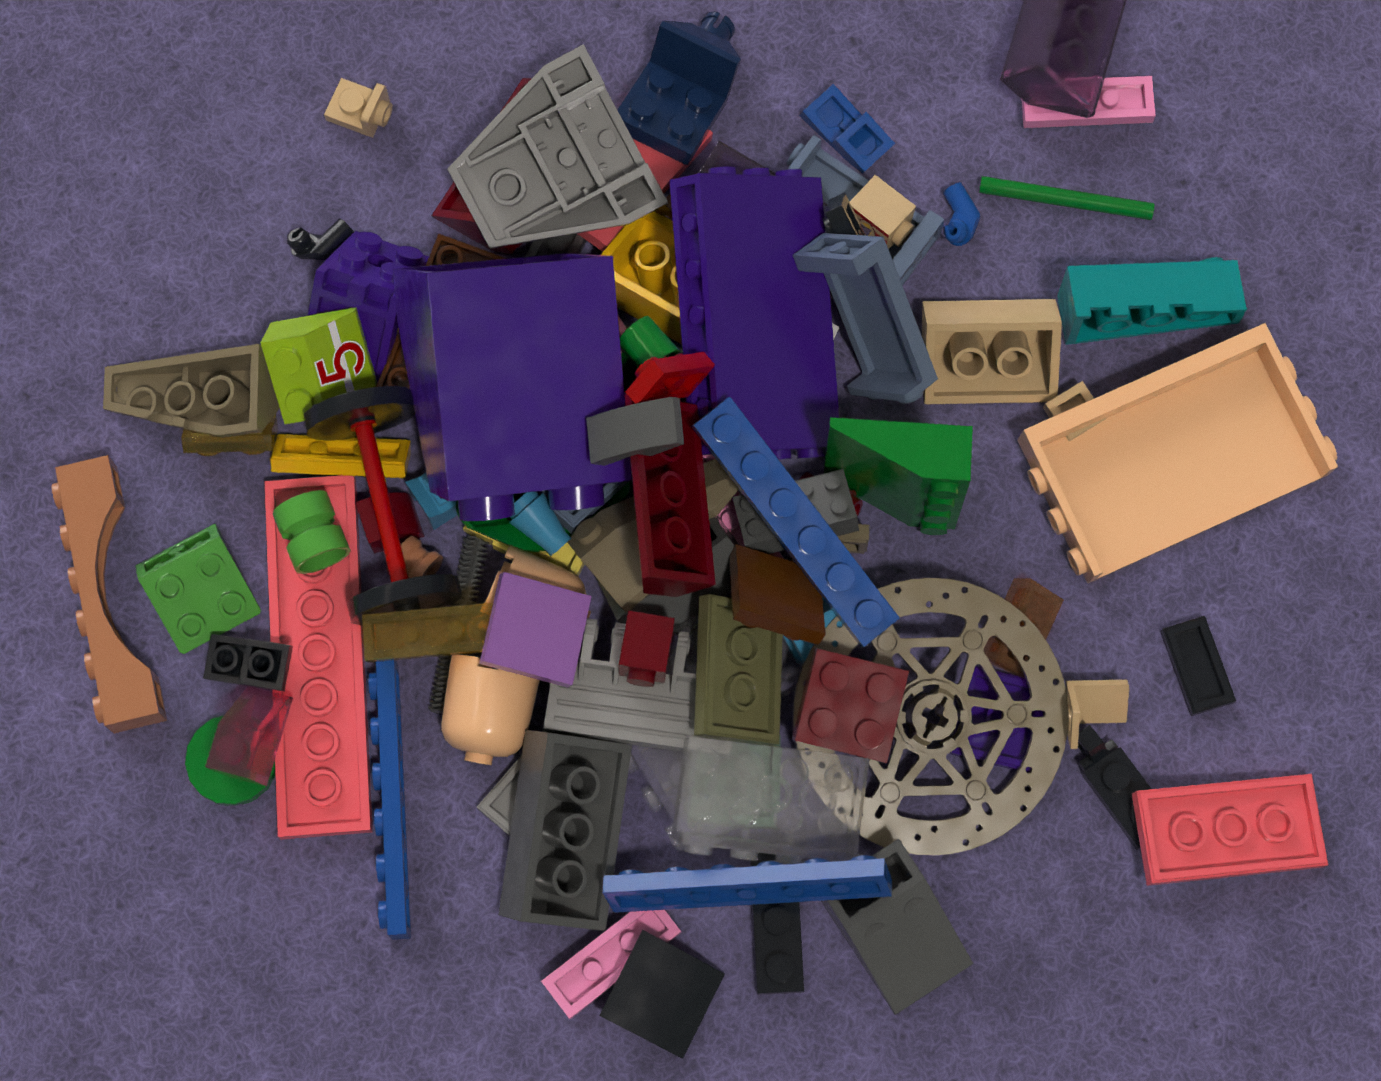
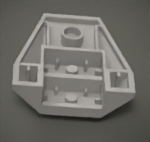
M584 44L544 65L447 168L490 249L629 225L668 204L650 167L645 163L609 96L605 84Z

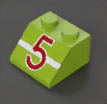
M357 307L271 322L260 342L284 425L304 421V413L309 408L328 398L377 386Z

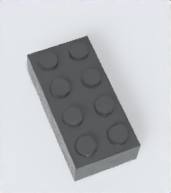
M843 469L795 481L837 536L859 531L856 511ZM744 495L732 497L745 547L766 554L786 550Z

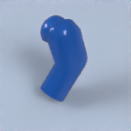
M959 182L951 185L943 192L954 212L949 224L945 225L944 235L955 246L967 244L973 238L980 221V212L963 184Z

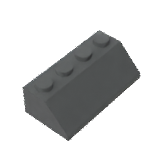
M525 730L498 915L520 922L606 931L609 903L602 893L603 876L614 875L632 745Z

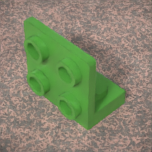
M216 524L135 565L140 584L179 652L182 654L210 641L211 634L221 635L261 612L256 599L230 555Z

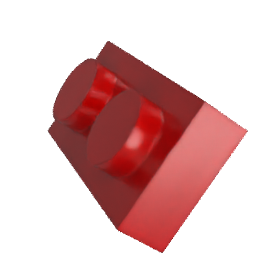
M705 352L685 355L679 353L675 356L664 358L652 357L639 366L635 372L637 378L625 392L635 404L668 397H689L714 368L715 364Z

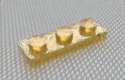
M493 603L362 615L365 661L371 663L481 653Z

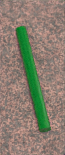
M987 176L981 177L979 193L1146 220H1152L1155 203Z

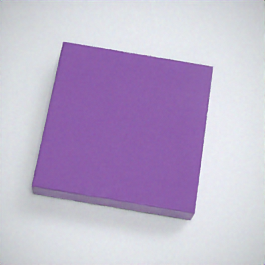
M501 573L479 664L567 688L572 686L592 596L511 573Z

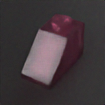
M248 686L219 721L205 767L224 776L267 786L293 698Z

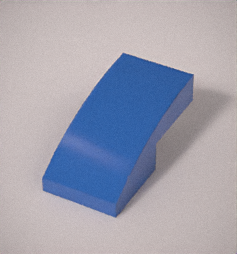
M834 84L799 115L848 163L861 173H864L895 144L867 112L861 115Z

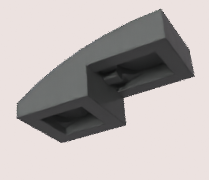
M668 397L641 402L586 418L591 464L606 466L636 454L653 456L684 444L680 398Z

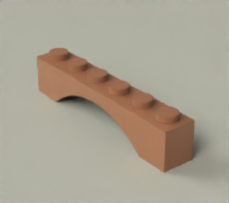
M106 455L55 467L58 482L52 484V494L57 509H63L66 524L60 526V536L65 551H71L74 567L68 568V578L73 593H79L82 606L81 610L76 611V620L81 636L88 637L90 652L84 654V662L90 680L96 679L99 696L92 698L96 719L99 724L104 723V726L113 733L167 721L159 677L138 660L127 648L113 623L106 599L104 575L107 550L115 526L125 509L117 466Z

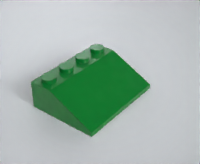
M830 417L823 474L843 469L848 487L856 491V497L910 527H920V532L923 534L944 535L947 533V529H955L971 481L973 426Z

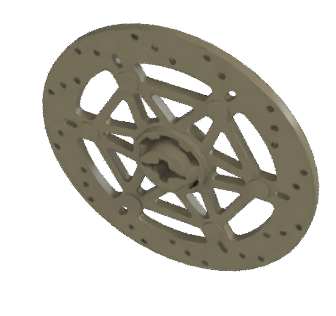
M918 578L899 581L877 588L899 618L916 613H945L963 618L965 625L958 637L900 638L892 624L871 641L876 651L871 662L895 667L892 656L897 653L916 674V678L908 682L905 687L893 736L895 742L886 768H882L876 760L865 758L879 782L872 796H864L853 785L843 771L834 750L795 741L804 773L820 800L837 819L863 838L882 847H886L899 839L909 854L935 856L959 853L987 844L1018 825L1035 808L1050 787L1060 766L1066 745L1069 712L1064 679L1057 659L1041 632L1026 615L1010 602L982 587L947 578ZM896 587L900 589L899 593H895ZM963 587L966 588L965 593H963L961 590ZM944 593H947L948 597L946 599L943 598ZM928 601L931 602V606H930V607H927V606H926V603H927ZM985 615L987 617L983 627L979 628L978 623L982 616ZM837 616L825 628L826 635L819 645H813L802 665L794 696L793 727H795L804 690L803 682L807 678L813 649L818 648L848 656L858 644L843 624L842 627H837L836 624L840 621ZM1002 616H1004L1005 618L1004 622H1001L1000 620ZM1020 621L1024 622V625L1022 627L1019 624ZM991 636H996L1017 660L1029 687V699L1014 701L983 651ZM833 641H837L838 644L836 647H833ZM913 647H948L949 652L934 671L929 674L910 653V649ZM965 652L967 659L959 683L955 684L946 679L944 674L959 655ZM1024 655H1027V661L1023 660ZM977 664L980 665L997 693L998 698L996 700L973 697L967 694ZM1040 665L1043 666V670H1042V671H1039V666H1040ZM1054 679L1057 680L1056 685L1053 684ZM935 685L930 692L920 693L924 691L923 686ZM910 695L914 696L907 704L905 712L902 711L905 700ZM954 697L956 698L960 709L955 708L953 704ZM976 706L1000 710L1002 717L973 724L971 709ZM936 707L935 714L940 717L938 724L929 723L925 727L927 719L922 716L923 710ZM1035 710H1042L1044 712L1041 717H1032L1031 713ZM957 721H960L957 732L953 737H949L956 728ZM904 723H906L909 728L908 736L905 734L902 725ZM1049 727L1052 728L1051 733H1048L1047 731ZM1029 728L1031 731L1030 741L1021 766L1008 784L999 793L994 794L986 782L988 775L1013 729ZM998 730L999 733L981 766H978L968 737L973 734ZM933 740H941L939 741L940 746L927 748ZM1055 746L1058 748L1056 752L1053 751ZM958 747L961 749L970 773L967 779H964L946 759V755ZM805 748L809 750L807 754L803 753ZM904 749H908L917 754L918 759L901 780L897 781L895 774ZM934 759L951 778L952 783L950 785L914 786L913 781L928 762ZM819 762L823 763L821 768L818 767ZM1030 767L1031 770L1027 773L1026 768ZM835 772H838L839 774L837 778H834L833 776ZM1028 785L1029 790L1026 792L1025 787ZM963 795L969 806V810L965 814L937 820L908 818L897 813V808L904 796ZM983 802H986L991 810L989 815L982 808ZM880 805H883L884 810L880 817L876 818V811ZM1022 805L1025 806V809L1023 811H1021L1020 809ZM838 807H842V812L839 813L837 811ZM858 811L862 813L860 817L856 815ZM977 825L981 826L980 830H976ZM932 826L936 827L935 831H931ZM916 834H919L918 840L914 838ZM967 839L968 844L963 845V840Z

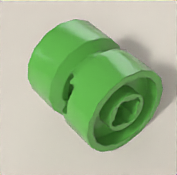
M317 490L297 495L274 509L272 514L282 538L291 540L286 549L296 573L307 574L323 570L342 561L351 552L341 526L332 524L335 521L333 518L335 511L326 491Z

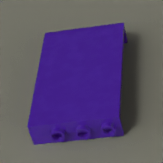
M726 166L710 168L708 173H697L671 179L670 193L683 354L705 352L715 364L714 368L690 396L686 397V402L697 405L700 419L724 399L731 397L778 460L791 459V450H797V459L824 457L823 448H827L830 417L839 418L830 288L824 273L799 271L793 258L796 252L825 233L821 177H803L801 169L776 171V176H770L769 168L746 169L742 171V174H736V167ZM701 440L702 455H712Z

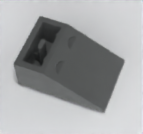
M899 839L872 855L877 859L884 858L892 878V897L821 901L895 1015L974 964L925 877Z

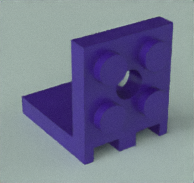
M355 231L316 270L307 316L357 307L378 384L398 331L392 269L426 266L429 256L423 255L419 249L411 246L400 247L383 241L377 234Z

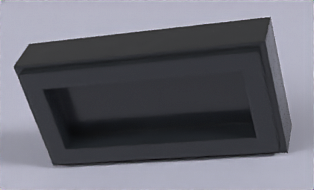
M1205 616L1169 626L1160 631L1191 716L1236 702Z

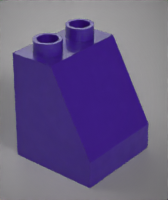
M562 253L392 269L397 323L430 492L447 501L458 500L460 520L486 521L514 516L513 494L548 490L549 507L551 510H579L599 507L605 504L604 483L632 480L630 457L606 466L591 464L586 418L625 406L613 256Z

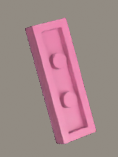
M1152 76L1022 81L1021 85L1024 128L1153 123L1156 116Z
M665 910L629 912L541 981L569 1019H572L615 985L642 930L667 943L681 933V930Z

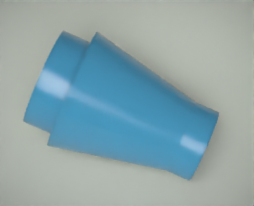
M536 491L526 492L514 502L515 515L510 517L512 521L509 523L545 549L550 556L571 539L565 532L554 510L550 509L549 502L544 493L539 495Z

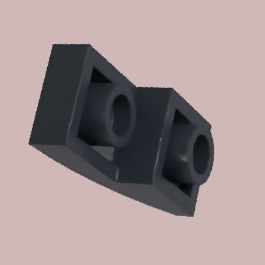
M211 634L203 679L285 691L293 646Z

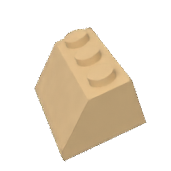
M1056 299L923 301L922 338L938 377V380L924 390V404L1049 402L1057 397L1062 320Z

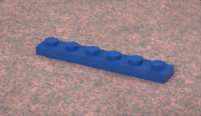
M731 397L724 399L691 425L692 429L859 646L865 647L900 619Z
M394 658L376 659V673H369L368 678L370 699L377 700L378 717L371 718L370 721L372 745H379L380 763H373L372 765L373 786L375 791L381 790L382 808L374 810V824L376 836H383L384 854L376 856V871L378 882H385L386 900L378 902V918L380 929H387V935L392 940L411 939L399 666Z
M860 855L848 861L830 862L822 858H812L799 864L765 861L751 867L717 864L710 869L689 870L684 867H671L664 872L644 873L639 870H624L619 875L603 876L602 893L613 912L618 913L892 897V878L884 858L877 859L873 856Z

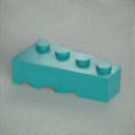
M1220 257L1192 262L1067 266L1057 294L1065 345L1239 324L1247 311L1238 260H1223Z

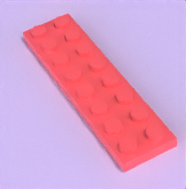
M338 475L264 481L270 642L293 646L285 691L272 690L278 838L283 840L373 833L363 625L351 623L347 607L348 600L362 593L358 510L355 504L357 502L355 476ZM310 491H326L335 511L333 517L335 521L332 524L341 526L351 552L342 561L323 570L307 574L296 573L286 549L291 540L282 538L272 513L277 506L292 497Z

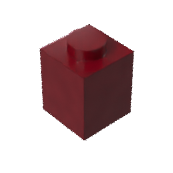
M628 610L619 660V676H625L628 683L642 687H653L655 682L665 683L675 618Z

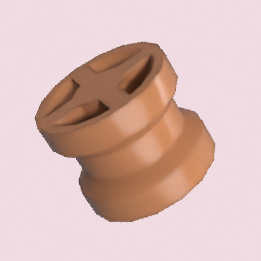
M413 535L401 544L409 578L434 575L439 570L443 556L436 551L429 552L424 549L420 539Z

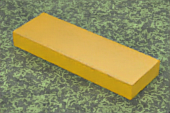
M278 434L270 458L271 472L366 477L357 438L325 441L315 440L307 435ZM376 438L384 476L387 478H405L411 455V441Z

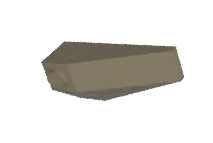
M260 344L105 367L103 409L126 416L224 438L261 433L280 409Z
M716 458L703 464L709 519L716 517L739 490ZM634 496L601 510L593 518L583 521L568 541V544L626 613L649 595L643 593Z

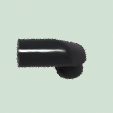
M339 218L323 235L309 234L303 228H296L289 233L287 244L291 248V253L299 259L327 260L354 231L344 220Z

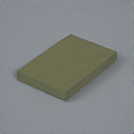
M711 594L699 596L694 736L767 746L779 745L783 635L759 627L750 628L739 621L733 620L732 598Z

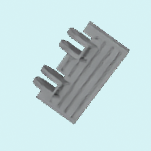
M587 618L580 662H577L573 685L567 688L550 683L543 727L544 732L716 757H729L730 740L694 736L696 674L684 672L686 655L689 654L691 642L689 632L679 631L673 675L666 674L665 683L655 682L653 687H642L628 683L625 676H619V660L626 624L616 622L615 627L612 629L610 661L593 660L594 645L598 638L599 626L597 625L598 620Z

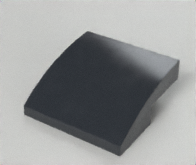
M642 930L599 1016L683 1059L725 974Z

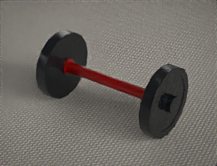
M382 386L347 392L328 398L312 406L304 413V423L308 437L325 441L357 438L391 583L369 589L348 600L347 607L351 623L357 625H375L414 619L423 614L452 605L462 597L458 576L452 574H434L413 578L408 576L375 438V433L400 425L415 415L411 390L407 387Z

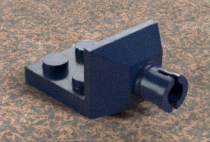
M715 11L709 12L704 16L700 27L688 22L663 21L659 26L649 63L617 109L633 139L687 166L724 109L741 58L729 42L735 33L733 22L725 15L717 28L713 27L720 16V13Z

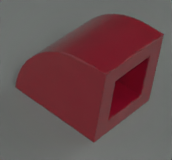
M402 492L389 493L400 543L402 544L413 535L418 539L424 537L425 535L411 495ZM371 497L355 502L373 553L384 551Z

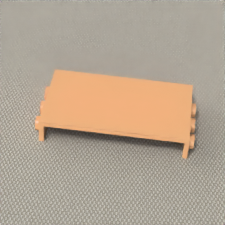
M1266 323L1022 431L1017 441L1031 468L1027 471L1028 478L1034 491L1038 495L1044 494L1050 510L1047 511L1049 522L1057 535H1064L1071 549L1067 551V558L1077 576L1083 574L1087 583L1095 581L1326 477L1338 467L1335 461L1337 460L1335 446L1328 436H1322L1315 422L1317 420L1315 407L1307 396H1302L1295 382L1297 380L1296 370L1288 357H1282ZM1106 418L1073 440L1068 441L1066 435Z

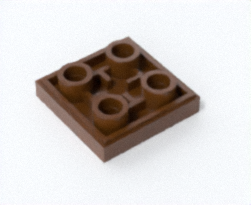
M736 544L729 555L733 620L739 621L750 628L759 627L782 634L791 640H802L819 645L826 635L822 596L796 562Z

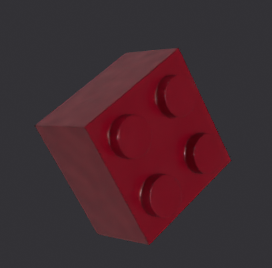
M814 648L792 739L887 763L909 671Z

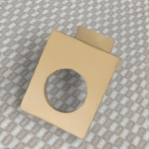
M1128 680L1066 681L1069 712L1067 736L1070 749H1078L1079 724L1127 722Z

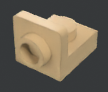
M341 78L324 116L326 121L373 138L378 126L385 127L388 123L393 105L390 102L386 86L377 83L373 90Z

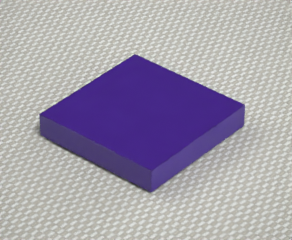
M975 666L967 694L973 697L996 700L998 695L982 668ZM996 671L1014 701L1029 699L1030 692L1025 678ZM976 706L971 709L973 724L1002 717L1000 710ZM1035 710L1031 713L1032 717H1041L1044 714L1042 710ZM957 721L953 735L957 732L960 721ZM1029 728L1013 729L994 764L995 766L1018 770L1030 741L1031 731ZM998 730L973 734L968 737L976 761L983 762L999 733ZM959 747L953 750L952 752L948 753L951 755L963 757V754ZM1027 767L1026 772H1030L1031 768Z

